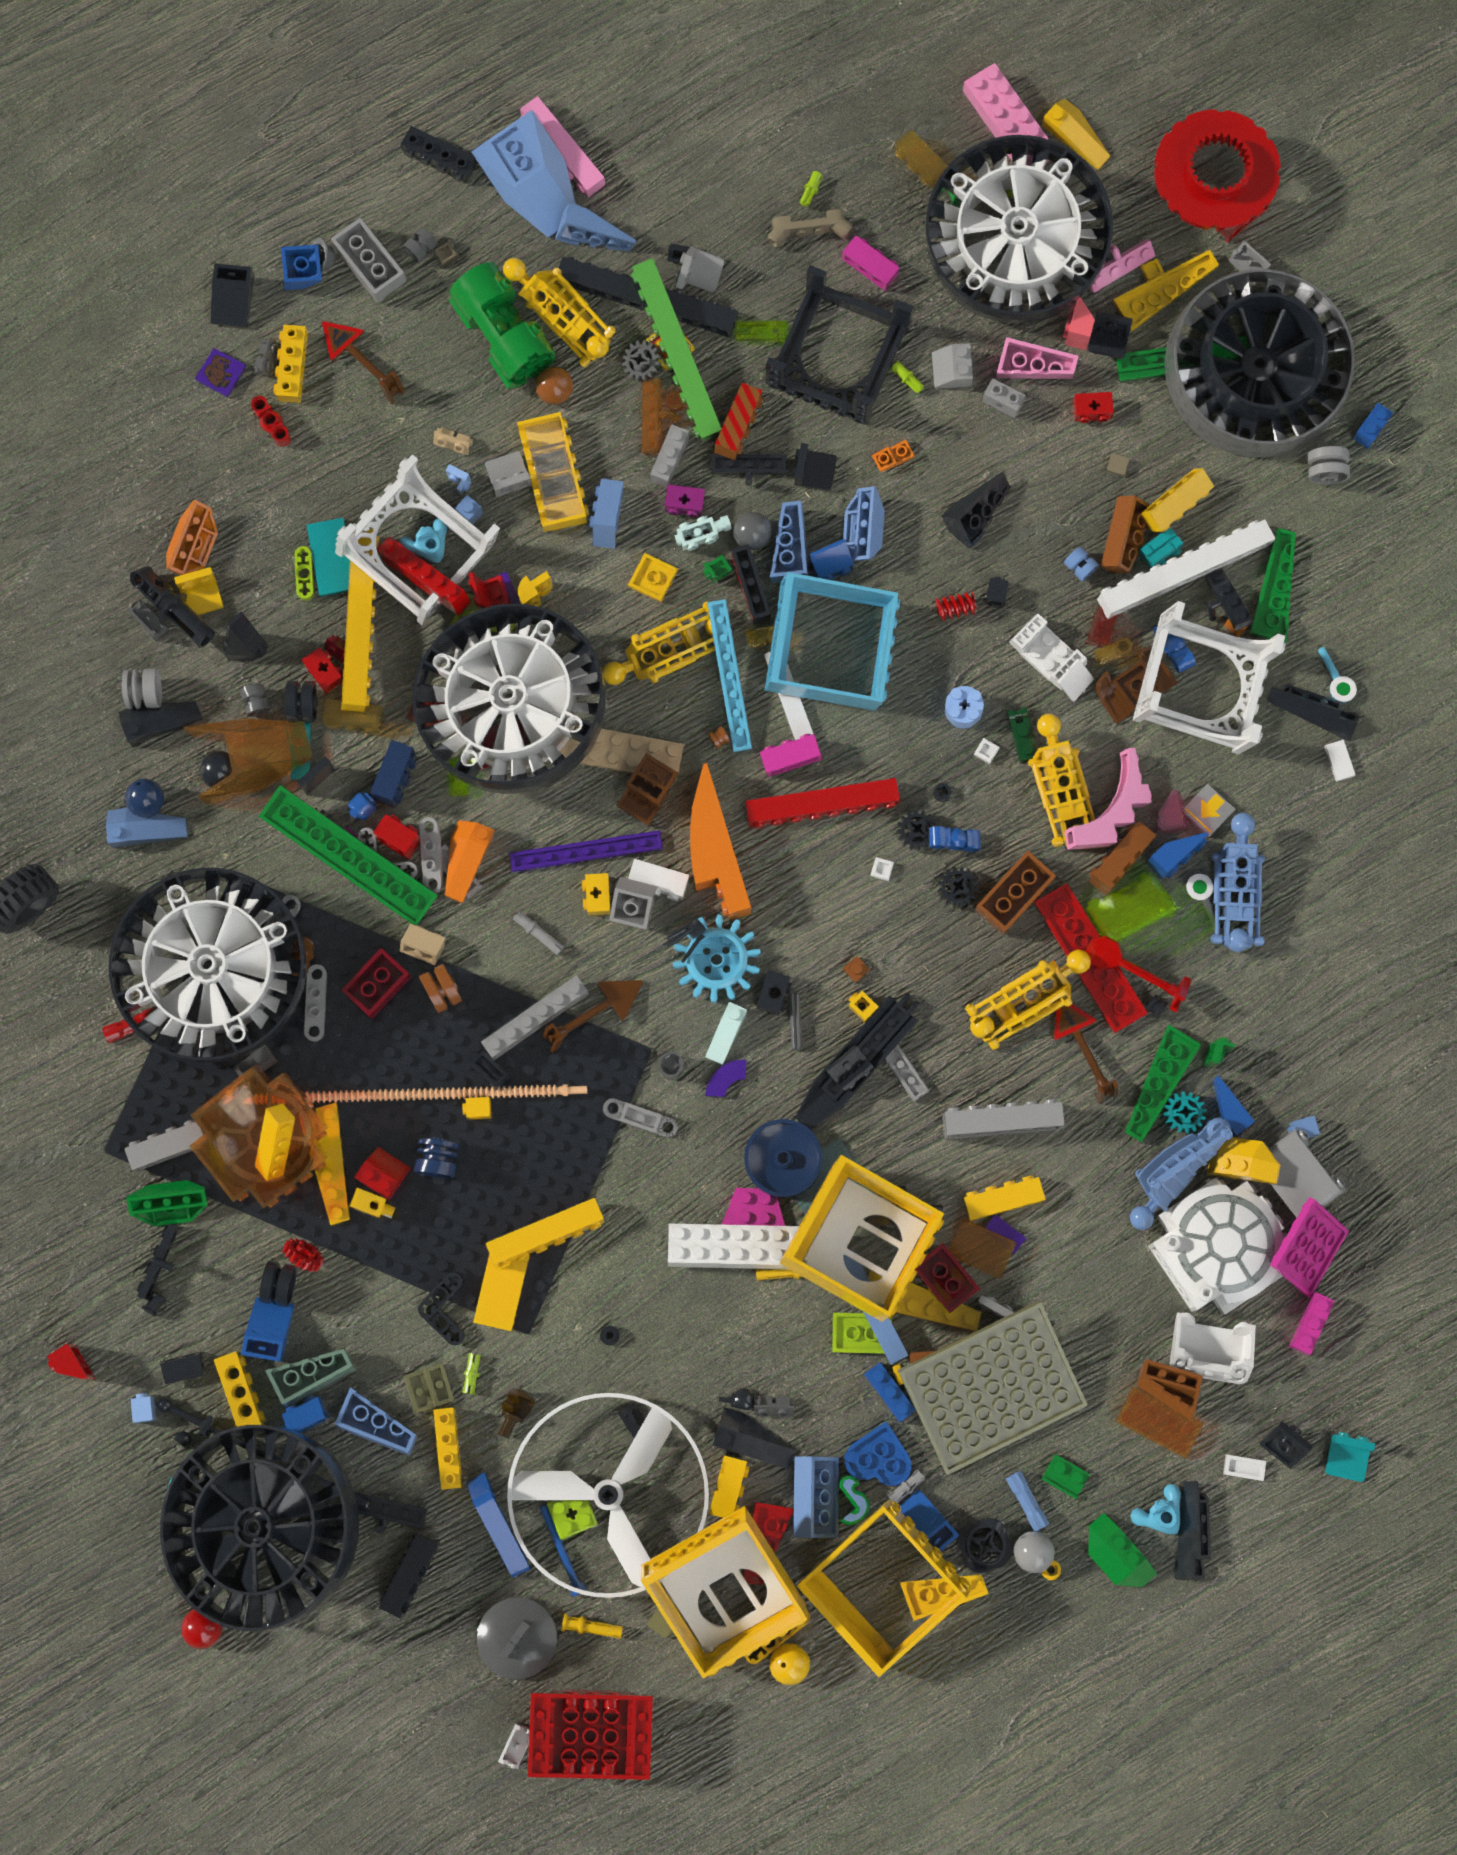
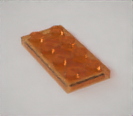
M1132 1386L1115 1420L1116 1423L1184 1459H1187L1204 1424L1193 1417L1189 1420L1157 1398Z

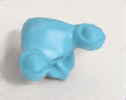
M437 518L433 521L432 527L423 526L416 534L415 542L412 538L404 536L400 538L399 543L418 557L432 563H439L444 556L445 537L448 526Z
M1168 1484L1164 1488L1166 1499L1155 1501V1504L1149 1510V1514L1141 1508L1132 1510L1130 1515L1132 1522L1137 1526H1146L1162 1533L1177 1534L1180 1527V1488L1175 1484Z

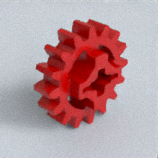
M290 1238L283 1247L282 1252L285 1253V1257L289 1258L292 1264H295L296 1267H300L302 1270L308 1269L310 1272L313 1270L317 1272L324 1263V1258L321 1256L322 1253L317 1252L318 1249L305 1240L299 1241L297 1238L294 1240Z

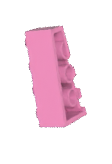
M1006 337L996 378L1073 379L1079 356Z

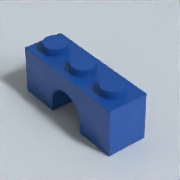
M880 1362L863 1374L898 1422H901L916 1411Z

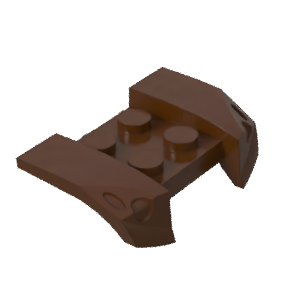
M1152 647L1139 649L1137 656L1139 662L1111 680L1109 673L1106 671L1096 683L1095 691L1099 700L1115 724L1120 723L1136 710ZM1161 660L1153 692L1156 691L1163 694L1177 685L1178 682Z

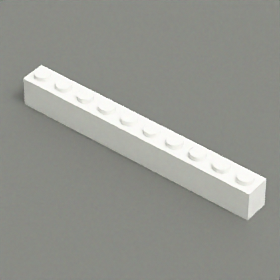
M1255 520L1245 529L1240 527L1227 537L1226 535L1218 537L1214 543H1204L1196 551L1192 549L1185 552L1183 557L1178 559L1173 557L1163 566L1158 564L1145 574L1144 572L1136 574L1132 580L1128 581L1125 579L1114 588L1107 587L1103 589L1097 600L1107 619L1266 548L1274 542L1275 537L1266 520L1260 522Z

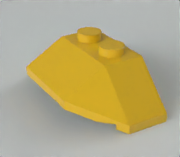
M1232 1137L1226 1140L1216 1151L1217 1154L1210 1159L1208 1175L1277 1184L1281 1165L1263 1141Z

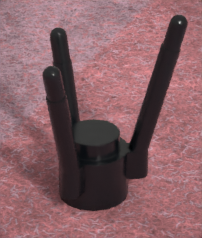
M696 919L694 922H690L687 926L667 937L668 940L676 938L669 942L667 947L672 946L687 935L692 939L696 937L697 939L681 960L684 963L699 942L705 938L703 933L706 932V928Z

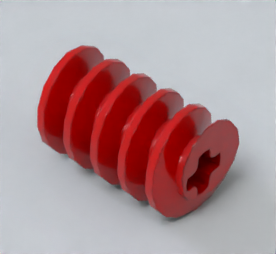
M973 591L971 596L965 592L963 598L960 594H957L956 600L953 595L949 596V600L946 597H942L941 602L938 598H935L937 614L941 616L943 621H945L946 615L951 620L953 619V614L960 618L961 612H963L965 617H967L968 611L975 615L976 602Z

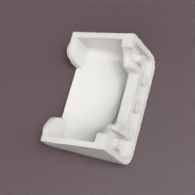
M1177 1313L1169 1366L1203 1375V1379L1244 1384L1248 1381L1254 1367L1256 1325L1240 1322L1231 1330L1195 1324V1318L1191 1314Z

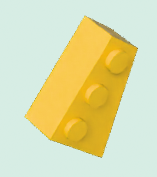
M724 1455L709 1512L710 1515L724 1518L739 1509L740 1505H736L738 1497L742 1498L745 1486L741 1485L743 1477L747 1478L750 1466H746L747 1461Z

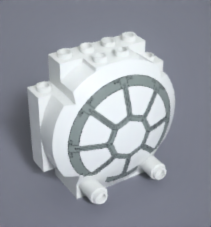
M1216 1177L1170 1207L1167 1212L1164 1211L1156 1217L1167 1234L1148 1245V1247L1191 1312L1213 1301L1223 1316L1283 1277L1270 1264L1273 1256L1282 1245L1283 1239L1287 1236L1285 1232L1282 1233L1281 1231L1284 1229L1282 1226L1284 1223L1278 1214L1275 1215L1271 1210L1272 1205L1270 1201L1262 1196L1258 1197L1256 1187L1252 1183L1249 1184L1248 1181L1231 1191L1222 1179L1219 1180Z

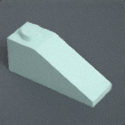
M731 1002L728 1003L707 1051L706 1058L723 1065L747 1014L746 1009Z

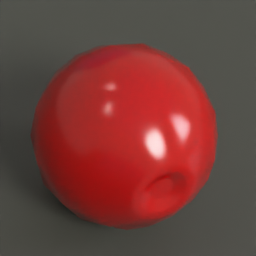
M193 1609L184 1617L181 1623V1634L185 1642L192 1648L206 1649L219 1640L222 1634V1626L210 1621Z

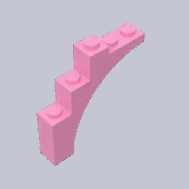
M1128 748L1120 753V782L1116 795L1104 813L1088 824L1073 826L1065 831L1068 850L1109 847L1117 843V831L1115 828L1127 827L1134 823L1135 814L1132 808L1144 807L1151 803L1152 794L1149 790V785L1141 784L1142 775L1139 772V758L1135 748Z

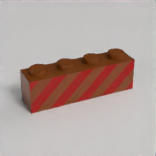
M741 383L715 443L714 453L736 460L738 454H742L744 444L742 443L744 439H748L751 432L749 427L751 423H755L758 415L756 413L757 408L761 409L764 398H762L763 390Z

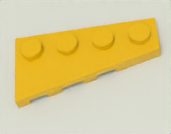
M982 1574L960 1576L967 1579L971 1588L970 1593L962 1603L989 1594ZM944 1578L900 1582L913 1621L934 1614L956 1594Z

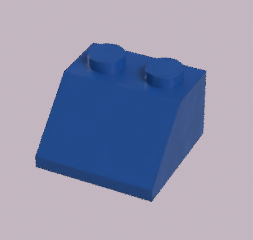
M318 245L281 247L285 290L305 289L322 281Z
M845 538L810 553L809 565L816 578L833 581L834 577L839 575L846 576L851 573L853 561Z
M314 1395L304 1399V1404L300 1406L294 1404L287 1407L286 1412L282 1414L286 1428L298 1433H302L330 1419L321 1397L315 1398Z

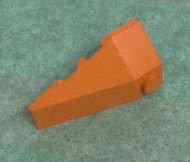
M458 821L450 841L445 896L463 903L493 839V829L477 822Z

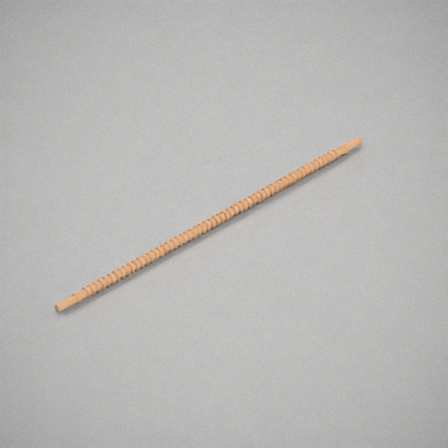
M566 1084L560 1087H556V1085H553V1087H550V1085L548 1087L544 1085L542 1087H539V1085L533 1087L531 1085L530 1088L527 1085L525 1088H522V1086L519 1088L516 1086L514 1088H511V1086L505 1088L503 1086V1088L499 1087L497 1090L493 1087L489 1089L487 1086L486 1089H483V1087H480V1089H477V1087L475 1089L471 1087L469 1089H466V1087L460 1089L458 1087L455 1090L453 1087L452 1090H449V1088L446 1090L443 1088L441 1090H438V1088H435V1090L424 1088L422 1091L419 1088L416 1091L414 1088L413 1091H410V1089H407V1091H404V1089L401 1091L398 1089L396 1091H393V1089L387 1091L385 1089L382 1092L380 1089L379 1092H376L374 1089L373 1092L370 1090L368 1092H365V1090H362V1092L351 1090L349 1093L346 1090L343 1093L340 1090L339 1093L337 1091H334V1093H331V1091L328 1093L325 1091L323 1093H320V1091H317V1093L306 1091V1094H303L302 1091L300 1094L297 1092L294 1094L292 1092L289 1093L301 1103L303 1101H306V1103H309V1101H312V1103L323 1101L325 1103L327 1100L331 1103L332 1100L334 1102H337V1100H340V1102L343 1100L346 1102L348 1100H351V1102H354V1100L365 1102L368 1099L370 1102L371 1099L374 1101L376 1099H379V1101H382V1099H385V1101L396 1099L398 1101L401 1098L404 1101L407 1098L409 1101L410 1098H413V1100H416V1098L419 1100L421 1098H424V1100H427V1098L438 1100L441 1097L443 1100L444 1097H447V1099L449 1097H452V1099L464 1097L466 1099V1097L472 1098L473 1096L475 1098L478 1096H492V1098L494 1096L498 1098L500 1096H503V1098L509 1096L511 1098L513 1095L516 1098L517 1095H520L522 1098L523 1095L526 1097L528 1095H531V1097H534V1095H537V1097L539 1095L543 1097L548 1095L550 1097L553 1094L555 1097L556 1094L568 1096V1094H587V1086H568ZM255 1093L254 1096L248 1097L242 1102L250 1103V1105L253 1102L258 1105V1102H261L263 1105L264 1102L267 1103V1093L266 1095L264 1093H261V1095ZM236 1095L218 1096V1103H228ZM272 1095V1104H275V1102L286 1104V1099Z

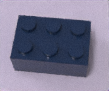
M391 740L371 789V794L375 801L394 808L397 807V804H401L404 793H402L404 787H408L411 780L410 772L416 768L418 763L413 747Z

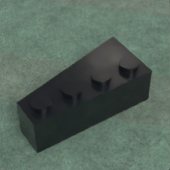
M420 1533L416 1537H411L407 1545L410 1548L407 1554L402 1555L398 1563L400 1567L397 1573H393L389 1581L391 1584L388 1590L384 1591L380 1599L381 1604L378 1607L399 1619L405 1616L440 1546V1543Z

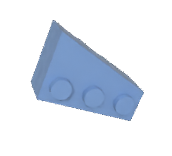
M601 479L600 486H596L595 497H598V499L593 502L592 511L595 512V515L590 518V527H593V546L615 549L618 519L623 498V481Z

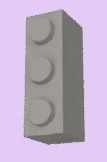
M671 424L651 471V482L664 487L670 485L689 440L688 430Z

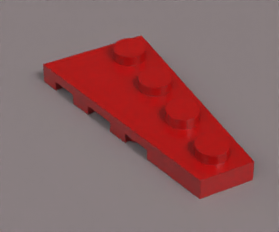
M755 1502L752 1518L775 1553L794 1509ZM743 1569L742 1575L747 1583L763 1584L764 1580L760 1575L752 1570Z

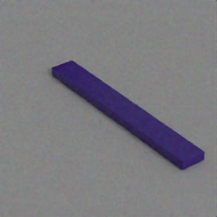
M658 830L511 852L509 854L513 873L663 850L661 832Z

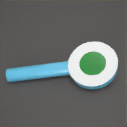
M1325 647L1320 648L1318 652L1333 678L1329 688L1331 697L1343 703L1351 701L1356 695V684L1348 677H1340Z

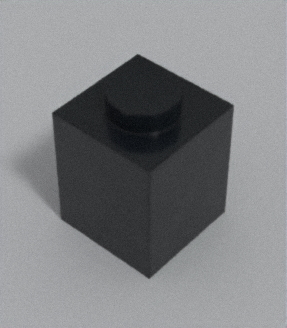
M1003 577L990 578L985 605L1004 608L1009 581Z

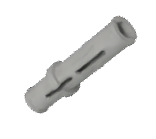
M521 910L518 912V915L514 916L513 920L522 926L527 934H532L557 956L562 952L565 946L537 925V921H532Z

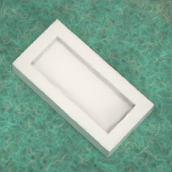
M1344 740L1325 745L1324 748L1335 781L1338 782L1354 777L1355 772Z
M1226 1455L1223 1474L1264 1481L1266 1461Z

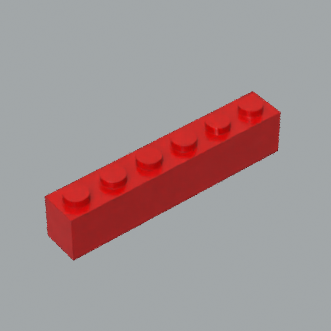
M388 536L376 548L386 564L430 596L434 592L439 597L438 601L459 616L471 604L464 589L392 537Z

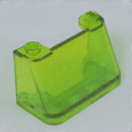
M1146 871L1138 876V880L1100 900L1097 897L1088 902L1089 906L1085 910L1100 937L1108 936L1114 941L1120 942L1145 927L1161 921L1164 917L1168 918L1177 912V905L1153 872L1149 873Z

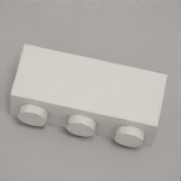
M634 859L628 877L631 880L657 886L655 895L660 896V894H664L673 901L683 900L690 879L688 874Z

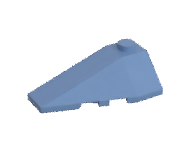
M568 203L563 212L555 240L579 246V243H587L593 248L603 245L609 250L630 252L636 243L635 239L587 208Z
M128 808L108 810L107 840L112 848L188 838L186 818L158 813L151 817L141 818L132 814Z

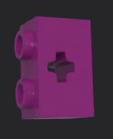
M668 485L665 512H668L670 515L687 514L691 518L702 516L705 489ZM684 500H687L686 505L682 504Z

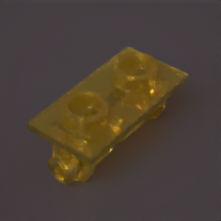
M774 625L746 631L749 648L753 647L755 649L756 647L766 646V642H769L771 645Z

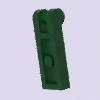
M1022 707L1018 711H1007L1019 763L1029 761V759H1033L1037 749L1027 708ZM1022 717L1023 722L1016 724V718Z

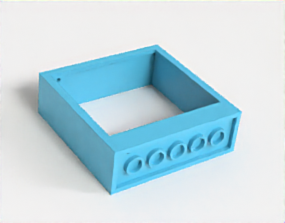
M787 572L780 585L765 691L876 711L882 705V702H885L887 697V690L884 689L885 683H888L890 676L887 668L892 661L890 647H893L895 636L892 633L893 628L895 629L898 620L895 617V612L899 610L900 606L898 593ZM798 592L883 608L871 696L786 681V668Z

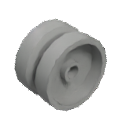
M1326 446L1308 452V465L1311 466L1308 470V478L1311 483L1322 485L1337 484L1350 478V466L1347 465L1350 458L1347 448Z

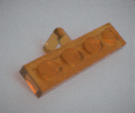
M658 378L642 382V453L645 455L657 453L661 450V418L667 417L674 422L680 421V416L670 410L662 411V381Z

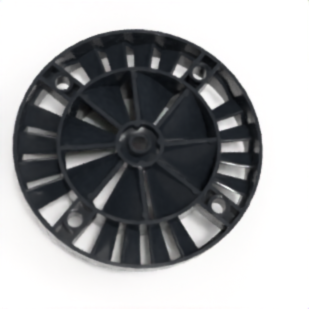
M272 1425L234 1427L210 1437L195 1448L182 1462L169 1484L160 1519V1541L164 1562L169 1576L181 1596L193 1609L210 1621L227 1628L242 1631H261L283 1627L319 1609L333 1596L347 1576L355 1557L359 1536V1513L355 1493L348 1476L337 1459L326 1448L310 1437L291 1429ZM266 1431L265 1459H257L255 1433ZM278 1432L288 1434L282 1459L274 1460L273 1456ZM244 1436L249 1460L240 1461L234 1440ZM298 1442H303L305 1444L304 1448L293 1462L289 1463ZM224 1447L232 1464L217 1473L207 1464V1461ZM305 1460L308 1461V1467L306 1469L304 1468ZM322 1463L328 1468L335 1481L326 1488L313 1475ZM202 1470L203 1477L200 1479L199 1472ZM192 1484L201 1491L200 1495L190 1490ZM340 1496L341 1504L333 1506L331 1499ZM186 1504L195 1506L193 1513L184 1512ZM311 1515V1521L277 1525V1522ZM344 1519V1526H336V1520ZM256 1522L259 1526L257 1532L254 1529V1525ZM183 1527H191V1533L183 1534ZM225 1530H234V1531H235V1533H233V1534H229V1535H226V1536H223V1537H222V1531H225ZM276 1539L304 1555L302 1563L296 1566L271 1541ZM333 1542L342 1543V1548L332 1547ZM243 1544L246 1546L239 1567L236 1569L230 1559ZM259 1547L263 1550L276 1587L258 1584L257 1548ZM194 1548L195 1553L186 1556L185 1550ZM325 1562L336 1566L330 1579L320 1571ZM202 1567L205 1574L197 1582L192 1572ZM312 1577L315 1578V1584H314V1585H312L311 1582H310V1579H311ZM206 1585L209 1588L208 1594L205 1593ZM299 1585L314 1599L306 1608L295 1589ZM223 1589L231 1591V1594L224 1609H222L213 1601ZM279 1593H281L285 1609L288 1615V1619L286 1620L284 1617V1612ZM246 1595H248L244 1619H242L241 1614ZM263 1595H264V1599H265V1618H266V1623H262V1622H263Z

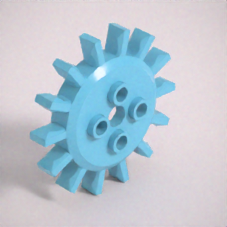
M718 914L716 917V927L708 929L706 921L703 917H700L698 920L706 928V932L703 933L705 938L699 942L684 963L681 961L673 962V969H688L689 974L682 977L679 984L684 986L691 980H694L698 984L693 992L694 998L697 999L704 988L710 989L711 1003L716 1004L718 999L717 991L725 989L728 998L733 1001L735 1000V993L731 986L739 983L743 989L748 991L751 986L742 976L745 972L759 974L760 969L756 966L748 965L747 958L760 956V949L746 950L744 944L754 938V934L749 932L744 937L739 938L735 934L740 927L739 920H735L731 929L727 930L722 928L723 918L722 915ZM687 935L686 937L691 940L689 946L674 944V950L686 954L697 938L692 939ZM726 947L730 951L728 954H724L722 949ZM705 948L710 949V953L708 955H705L703 953V950ZM714 955H720L722 962L719 965H714L711 962V958ZM726 966L730 968L728 973L723 971V968ZM706 967L711 968V972L708 974L704 972Z

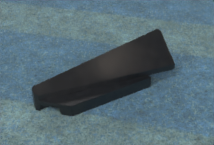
M1284 685L1282 689L1271 687L1267 698L1268 702L1346 741L1351 740L1358 723V714L1342 711L1343 702L1292 685Z
M1198 1481L1183 1482L1174 1578L1176 1580H1205L1203 1559H1211L1209 1498L1206 1493L1200 1492Z

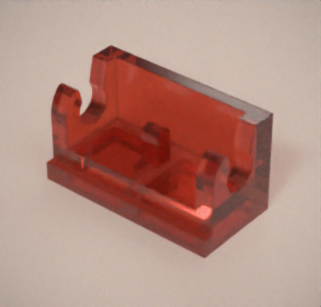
M1102 606L1096 608L1086 644H1098V648L1108 646L1117 615L1107 619Z

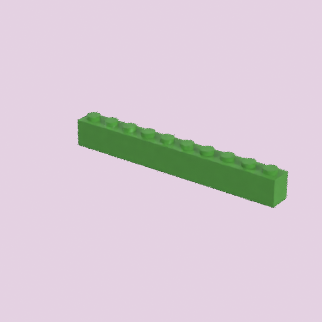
M653 258L632 266L634 272L631 275L634 283H639L641 288L638 290L642 301L646 300L648 307H645L648 318L652 317L655 323L652 324L655 335H660L662 340L659 341L662 352L666 351L669 357L665 359L669 370L673 368L675 375L672 376L676 387L679 385L682 392L679 393L683 404L687 403L689 407L686 410L690 421L694 420L696 427H693L696 437H701L703 442L718 436L722 428Z

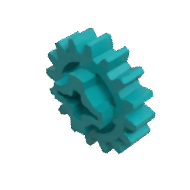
M1183 1091L1180 1097L1177 1093L1174 1094V1100L1171 1098L1167 1100L1170 1105L1164 1106L1168 1112L1164 1113L1163 1116L1169 1118L1165 1123L1172 1124L1171 1130L1175 1127L1178 1128L1177 1133L1184 1130L1185 1134H1188L1189 1129L1195 1132V1126L1200 1128L1202 1126L1200 1121L1206 1119L1202 1116L1206 1110L1201 1109L1204 1102L1198 1103L1199 1096L1192 1098V1092L1186 1096ZM1179 1101V1108L1172 1110L1175 1103ZM1189 1102L1193 1103L1196 1108H1193ZM1184 1108L1186 1112L1190 1113L1186 1117L1184 1114L1179 1113ZM1194 1116H1197L1195 1122L1190 1125V1119ZM1174 1118L1181 1121V1124L1177 1123Z

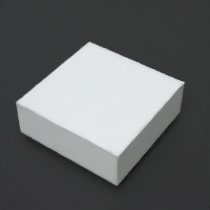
M983 738L974 756L990 764L1000 747Z
M876 857L870 876L889 882L894 862Z

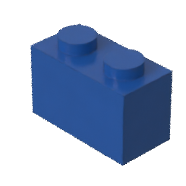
M1377 403L1353 439L1369 449L1391 418L1393 412Z

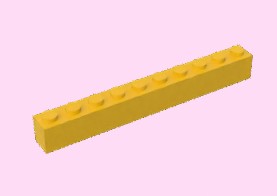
M369 529L366 533L371 534L374 530ZM376 536V548H377L378 545H379V536ZM366 537L358 540V544L361 546H368L372 543ZM371 550L364 552L365 554L368 552L370 556L373 555ZM350 561L341 710L364 712L365 707L369 706L370 695H367V688H370L371 677H368V670L371 671L372 659H369V653H372L373 641H370V635H373L374 624H371V617L374 618L375 606H372V600H375L376 589L373 588V582L375 581L352 561Z

